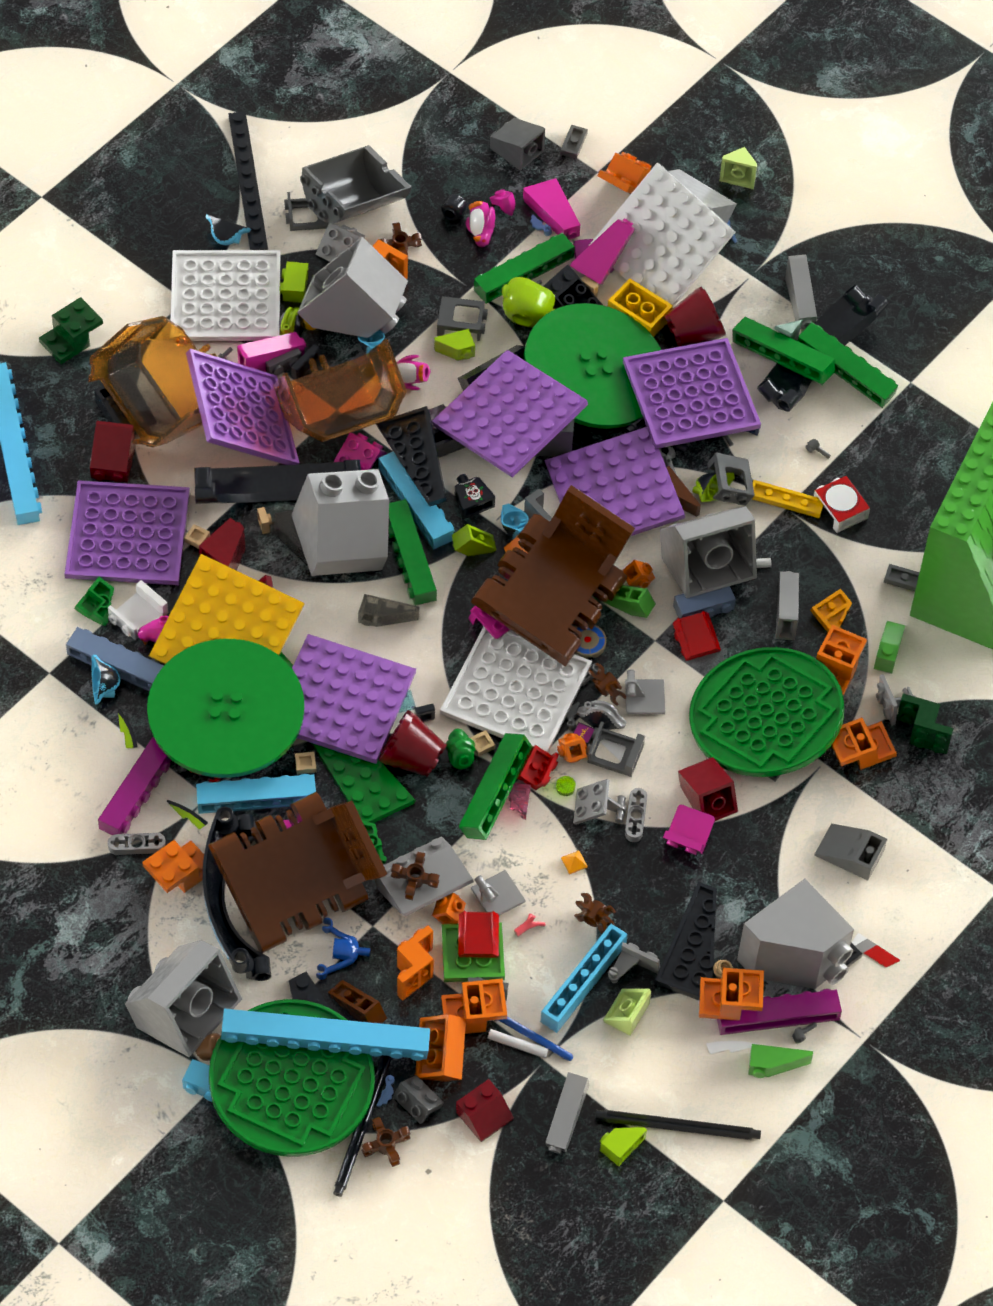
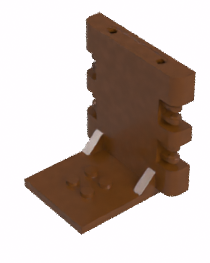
M571 485L551 521H548L541 515L533 514L517 537L520 539L518 544L528 554L515 547L512 551L507 550L497 565L500 567L498 572L508 579V582L497 575L493 576L492 579H486L472 598L471 603L566 667L582 644L580 640L582 633L572 624L582 630H587L588 628L592 630L602 615L600 611L602 605L592 596L602 602H607L608 599L612 601L627 580V575L614 564L635 528Z
M314 792L290 804L293 812L290 809L286 811V816L291 824L288 828H286L280 815L275 816V820L271 815H267L255 821L257 829L255 827L251 828V834L256 844L252 846L244 832L239 835L244 848L234 832L208 844L259 952L264 953L287 941L280 922L288 936L292 934V928L287 921L290 917H292L295 926L299 930L303 929V924L306 930H310L323 923L321 915L323 918L328 916L322 901L327 899L334 912L339 911L338 905L341 911L345 912L369 899L362 882L387 875L386 869L353 801L326 809L320 795Z

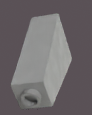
M806 254L788 256L785 281L795 321L803 319L801 329H806L811 322L815 323L817 320Z
M780 571L775 639L795 640L799 608V573Z
M568 1072L545 1143L549 1147V1151L558 1154L561 1151H567L589 1088L588 1078Z

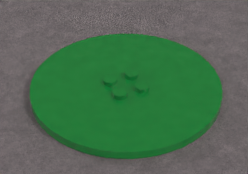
M582 303L557 308L542 317L529 334L524 349V361L587 400L588 405L574 418L575 423L593 428L610 429L628 426L643 417L624 367L623 357L660 351L661 348L651 333L629 315L607 306Z
M215 639L198 643L181 651L162 667L153 681L149 692L147 713L150 730L155 741L172 761L197 774L230 778L260 771L282 757L295 742L301 730L305 705L303 690L297 675L278 654L262 645L246 640Z
M756 648L727 658L705 675L693 694L689 720L692 735L699 749L707 758L713 757L723 769L744 776L772 777L799 770L814 762L829 749L838 736L843 724L844 698L834 674L816 658L788 648Z
M298 999L275 1000L248 1010L347 1020L326 1006ZM220 1036L210 1060V1095L223 1123L236 1137L246 1144L265 1153L278 1156H307L320 1153L339 1144L362 1122L371 1104L374 1092L375 1071L371 1055L366 1053L354 1055L345 1051L333 1053L324 1049L312 1051L303 1047L291 1049L282 1045L277 1047L261 1043L250 1045L241 1041L229 1043L221 1040Z

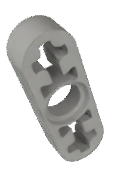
M635 788L630 792L625 837L630 842H638L643 835L647 792L642 788ZM637 795L641 798L639 805H636ZM637 811L642 816L635 819L631 816V813ZM633 825H637L636 835L632 834Z
M161 833L116 834L108 839V849L114 855L156 853L166 846L165 837ZM135 840H140L142 845L135 848L131 843ZM155 840H159L158 846H155ZM115 842H119V847H115Z

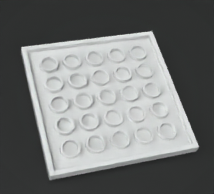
M656 163L589 246L617 219L623 221L625 218L632 222V227L635 228V231L613 268L626 280L632 279L674 307L736 232L663 166Z
M173 250L170 341H258L280 336V250Z
M483 627L440 709V714L482 731L486 730L488 733L503 738L505 733L525 734L532 746L537 745L548 753L588 674V670L592 666V661L574 654L565 667L512 630L499 639H495Z

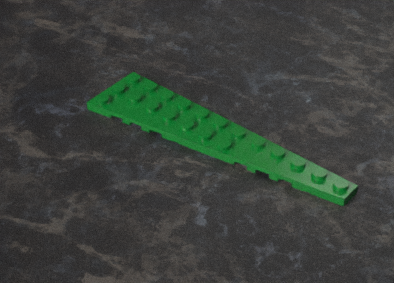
M281 652L279 656L283 658L292 668L293 664ZM311 743L347 802L353 801L362 821L375 823L415 804V799L382 762L377 761L374 764Z

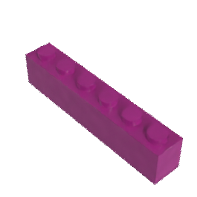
M152 737L98 818L100 830L110 835L127 833L130 828V822L139 815L142 804L149 800L150 792L158 786L163 772L166 773L168 771L171 759L161 750L154 737Z
M823 989L820 992L811 993L810 991H805L797 995L783 994L780 997L773 998L765 996L763 997L762 1011L741 1010L740 1020L717 1019L720 1035L806 1025L814 1022L840 1020L842 1009L837 989Z

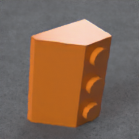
M450 1014L420 1018L419 1027L430 1028L429 1051L427 1059L416 1061L415 1075L421 1080H462L466 1019Z

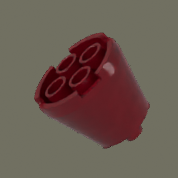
M702 286L695 289L670 312L664 315L668 329L671 334H674L678 347L719 339L726 335L721 320L719 321L715 306Z
M407 710L399 721L400 724L397 725L393 734L388 739L378 761L385 765L428 777L431 770L437 765L438 757L443 753L447 744L415 713Z

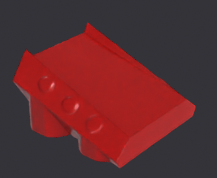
M703 611L684 618H678L673 622L675 628L674 637L680 643L681 653L686 661L721 651L708 612Z
M463 911L459 914V957H499V914L494 911Z

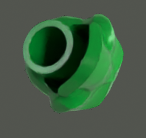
M454 729L448 736L449 740L446 742L448 758L453 767L466 769L474 761L475 743L471 738H468V735L462 729Z

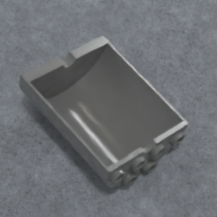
M370 145L302 167V175L300 177L309 209L313 210L320 220L327 223H337L406 198L412 189V186L394 169H388L387 162Z

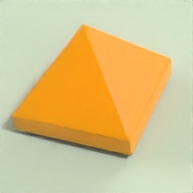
M579 850L561 857L569 874L587 868V864Z

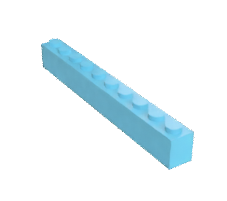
M5 362L0 363V445L17 525L40 521L39 514L42 513L41 503L36 502V498H39L37 487L33 488V483H36L34 472L30 473L29 470L32 468L31 458L26 456L29 453L27 442H23V439L26 438L24 427L20 428V424H23L22 416L16 410L20 408L18 398L14 399L13 396L16 394L15 384L10 383V380H13L12 370L7 369Z
M224 1009L221 1040L229 1043L241 1041L250 1045L261 1043L271 1047L282 1045L291 1049L303 1047L312 1051L324 1049L333 1053L345 1051L354 1055L366 1053L374 1057L387 1055L395 1059L407 1057L420 1061L427 1059L430 1028Z

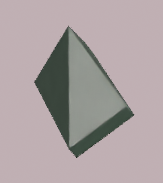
M803 319L777 325L774 329L797 341Z

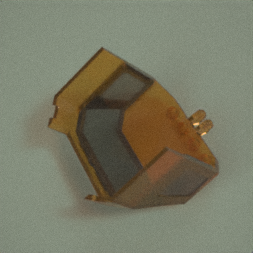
M164 316L128 323L90 356L91 374L89 375L88 383L101 380L130 424L134 425V430L140 438L133 440L132 444H142L154 448L167 444L203 425L186 352L189 349L206 353L211 347L209 344H206L197 350L183 328Z
M388 339L375 346L369 353L332 367L328 366L325 356L321 355L319 356V361L323 370L318 371L315 360L313 358L309 359L312 374L290 381L288 373H285L273 385L285 420L299 431L321 442L393 418L397 414L407 392Z

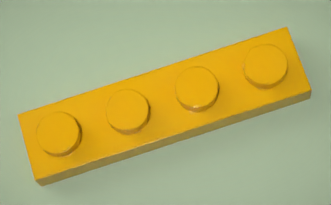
M753 480L755 496L752 500L820 518L824 505L818 497Z

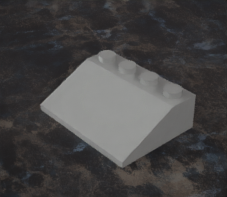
M442 836L384 864L387 875L375 879L377 889L403 917L474 882L451 845ZM417 852L425 853L424 872L440 875L438 888L423 884L415 890L412 901L405 899L406 879L391 877V868L393 864L407 868L410 864L415 863ZM417 874L411 875L412 877H419Z

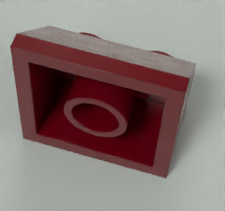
M489 1079L456 1102V1113L480 1142H483L514 1119L503 1095Z

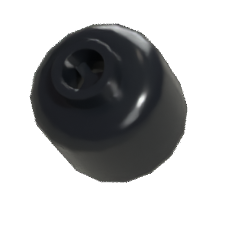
M456 194L449 195L441 206L444 217L453 221L461 219L467 209L465 199Z

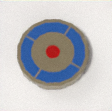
M595 625L592 630L590 628L582 630L577 626L575 627L582 633L580 639L582 644L575 655L588 659V657L596 658L604 652L607 637L599 626Z

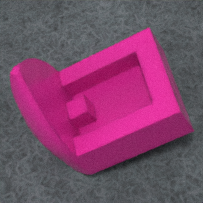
M505 190L495 192V195L490 197L491 203L500 206L504 213L512 216L515 210L513 193Z

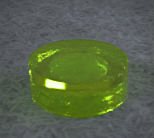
M562 776L557 780L556 791L560 795L570 796L574 793L576 783L573 778Z

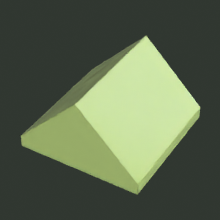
M745 147L723 156L719 181L754 189L757 163Z
M621 989L603 1021L631 1036L650 1004L651 990Z

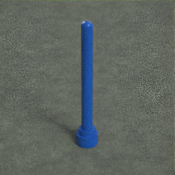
M508 1016L507 1019L494 1020L504 1023L567 1061L573 1059V1055Z

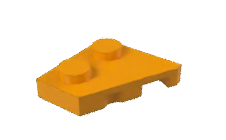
M839 589L813 606L810 611L825 630L829 632L832 625L840 628L852 602Z

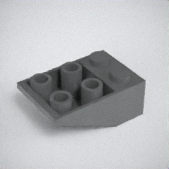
M831 823L814 856L868 881L885 850L887 838L870 830Z

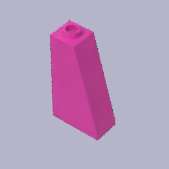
M556 178L523 188L524 202L557 235L563 232L568 239L580 236L581 225Z
M625 218L623 221L617 219L570 266L598 284L603 285L635 231V228L632 227L633 223Z
M297 332L240 344L237 346L238 364L266 372V361L296 348L300 350L302 356L305 354L306 343L302 337H299Z

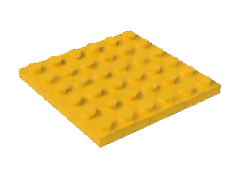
M201 554L149 657L166 664L181 651L198 643L215 639L246 640L262 645L280 655L305 603Z

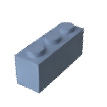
M730 586L690 598H686L684 593L674 596L673 607L678 618H684L703 611L708 612L711 618L716 614L728 613L734 610L736 599Z

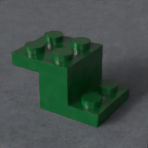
M80 297L52 314L53 329L40 336L39 342L60 364H63L90 347L89 332L102 325L103 319Z
M903 693L896 720L906 724H914L909 744L918 748L933 750L936 753L947 754L954 728L936 723L940 704Z

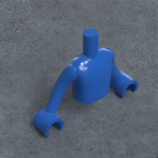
M323 919L324 924L330 925L322 926L323 932H331L339 937L334 939L332 959L344 961L329 967L319 964L317 970L323 971V973H316V977L319 980L325 979L328 973L353 964L358 955L370 956L371 949L359 947L357 938L344 934L334 928L332 919Z

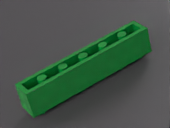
M563 232L557 236L554 235L549 240L537 244L534 248L522 252L513 259H508L505 263L493 267L484 274L478 275L474 279V291L487 304L502 296V287L508 284L511 279L523 277L532 280L574 258L575 246Z
M744 317L732 329L734 343L822 385L835 372V359L787 337L755 320Z
M811 322L798 336L797 341L834 358V373L881 408L896 394L898 385L892 378L882 374L877 367L871 366L863 357L856 355L851 348L841 344L836 337L830 336L821 326Z
M407 500L389 503L388 536L393 538L394 541L392 542L394 553L398 554V566L404 572L402 573L403 582L408 584L409 587L407 588L408 597L413 599L415 606L437 601V589Z
M505 733L460 822L459 828L466 838L487 840L533 747L525 734Z

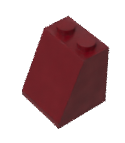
M96 421L90 462L91 478L128 483L136 447L134 425Z
M232 518L228 519L199 545L200 555L203 554L237 571L245 552L244 527L240 522H235Z
M713 757L678 771L680 787L693 809L714 816L715 821L738 812L734 781Z

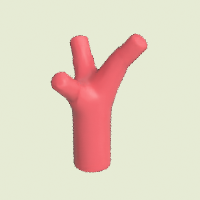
M530 913L527 920L514 929V932L517 936H520L530 928L545 926L546 924L545 922H533L536 917Z

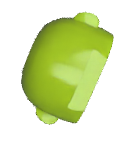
M515 277L502 287L504 313L508 319L520 326L534 327L542 317L555 310L553 309L555 295L552 291L528 278Z

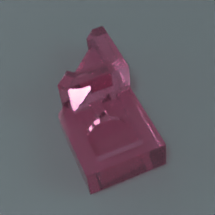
M514 783L509 795L510 809L513 811L517 810L521 814V818L526 820L531 785Z

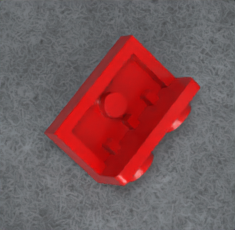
M534 745L517 778L534 790L542 786L545 787L550 781L551 777L549 775L558 764L556 760L559 754L555 752L550 755L537 745Z

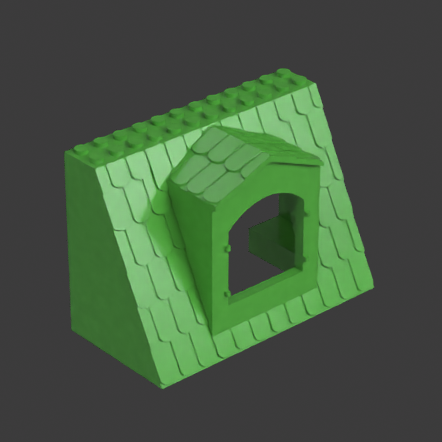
M993 402L930 526L909 615L990 649H993Z

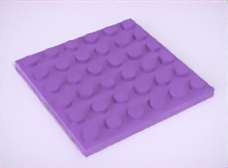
M728 338L623 357L624 367L655 449L761 428L760 419Z
M189 349L186 352L207 442L285 465L299 464L277 375Z
M506 350L432 420V424L504 473L513 477L588 405V402L566 386L509 350Z
M647 427L545 460L560 503L566 491L572 485L633 526L635 530L631 536L685 519L683 508L659 448L655 449Z
M78 481L64 574L65 578L97 580L98 577H101L105 581L138 583L142 580L144 583L179 585L190 487Z
M308 634L292 667L301 684L305 705L303 724L297 738L376 764L414 679L416 668Z

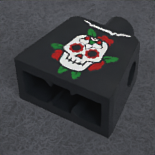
M461 474L457 477L458 484L455 485L454 495L463 520L495 507V495L479 477L468 479L466 474Z

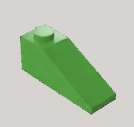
M626 585L622 586L612 601L608 599L607 602H604L629 615L644 618L649 616L656 605L648 589Z
M891 621L886 622L874 669L892 674L905 625Z
M752 1044L748 1075H753L756 1078L771 1077L811 1064L813 1051Z

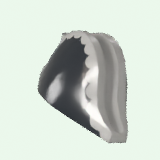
M587 701L584 703V706L579 707L577 710V715L593 728H599L601 721L604 722L603 728L607 730L622 729L626 726V721L620 716L617 709L605 701Z

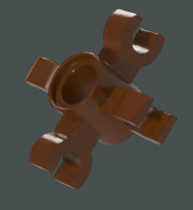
M399 222L392 223V239H379L408 255V247L422 246L421 233L408 236L407 233L401 231Z
M596 663L598 667L597 673L590 669L588 670V673L593 678H596L593 679L595 687L603 696L610 695L611 702L618 706L617 696L620 695L626 699V695L620 691L622 686L611 672L608 671L605 674L604 667Z
M417 852L415 863L410 864L407 868L398 864L392 865L391 877L406 879L405 899L413 901L415 890L423 884L438 888L440 875L424 872L425 853ZM417 874L419 877H412L411 875Z
M581 893L584 902L576 901L575 903L582 912L574 915L579 922L584 921L592 927L598 926L601 934L606 930V925H615L608 916L611 913H616L611 905L605 906L600 901H592L589 893Z
M380 1117L372 1119V1126L377 1133V1140L361 1145L364 1157H369L379 1151L381 1154L388 1156L392 1167L399 1165L400 1157L395 1150V1144L411 1139L408 1127L405 1126L393 1132L390 1129H385ZM387 1139L391 1142L389 1144H383L381 1141Z

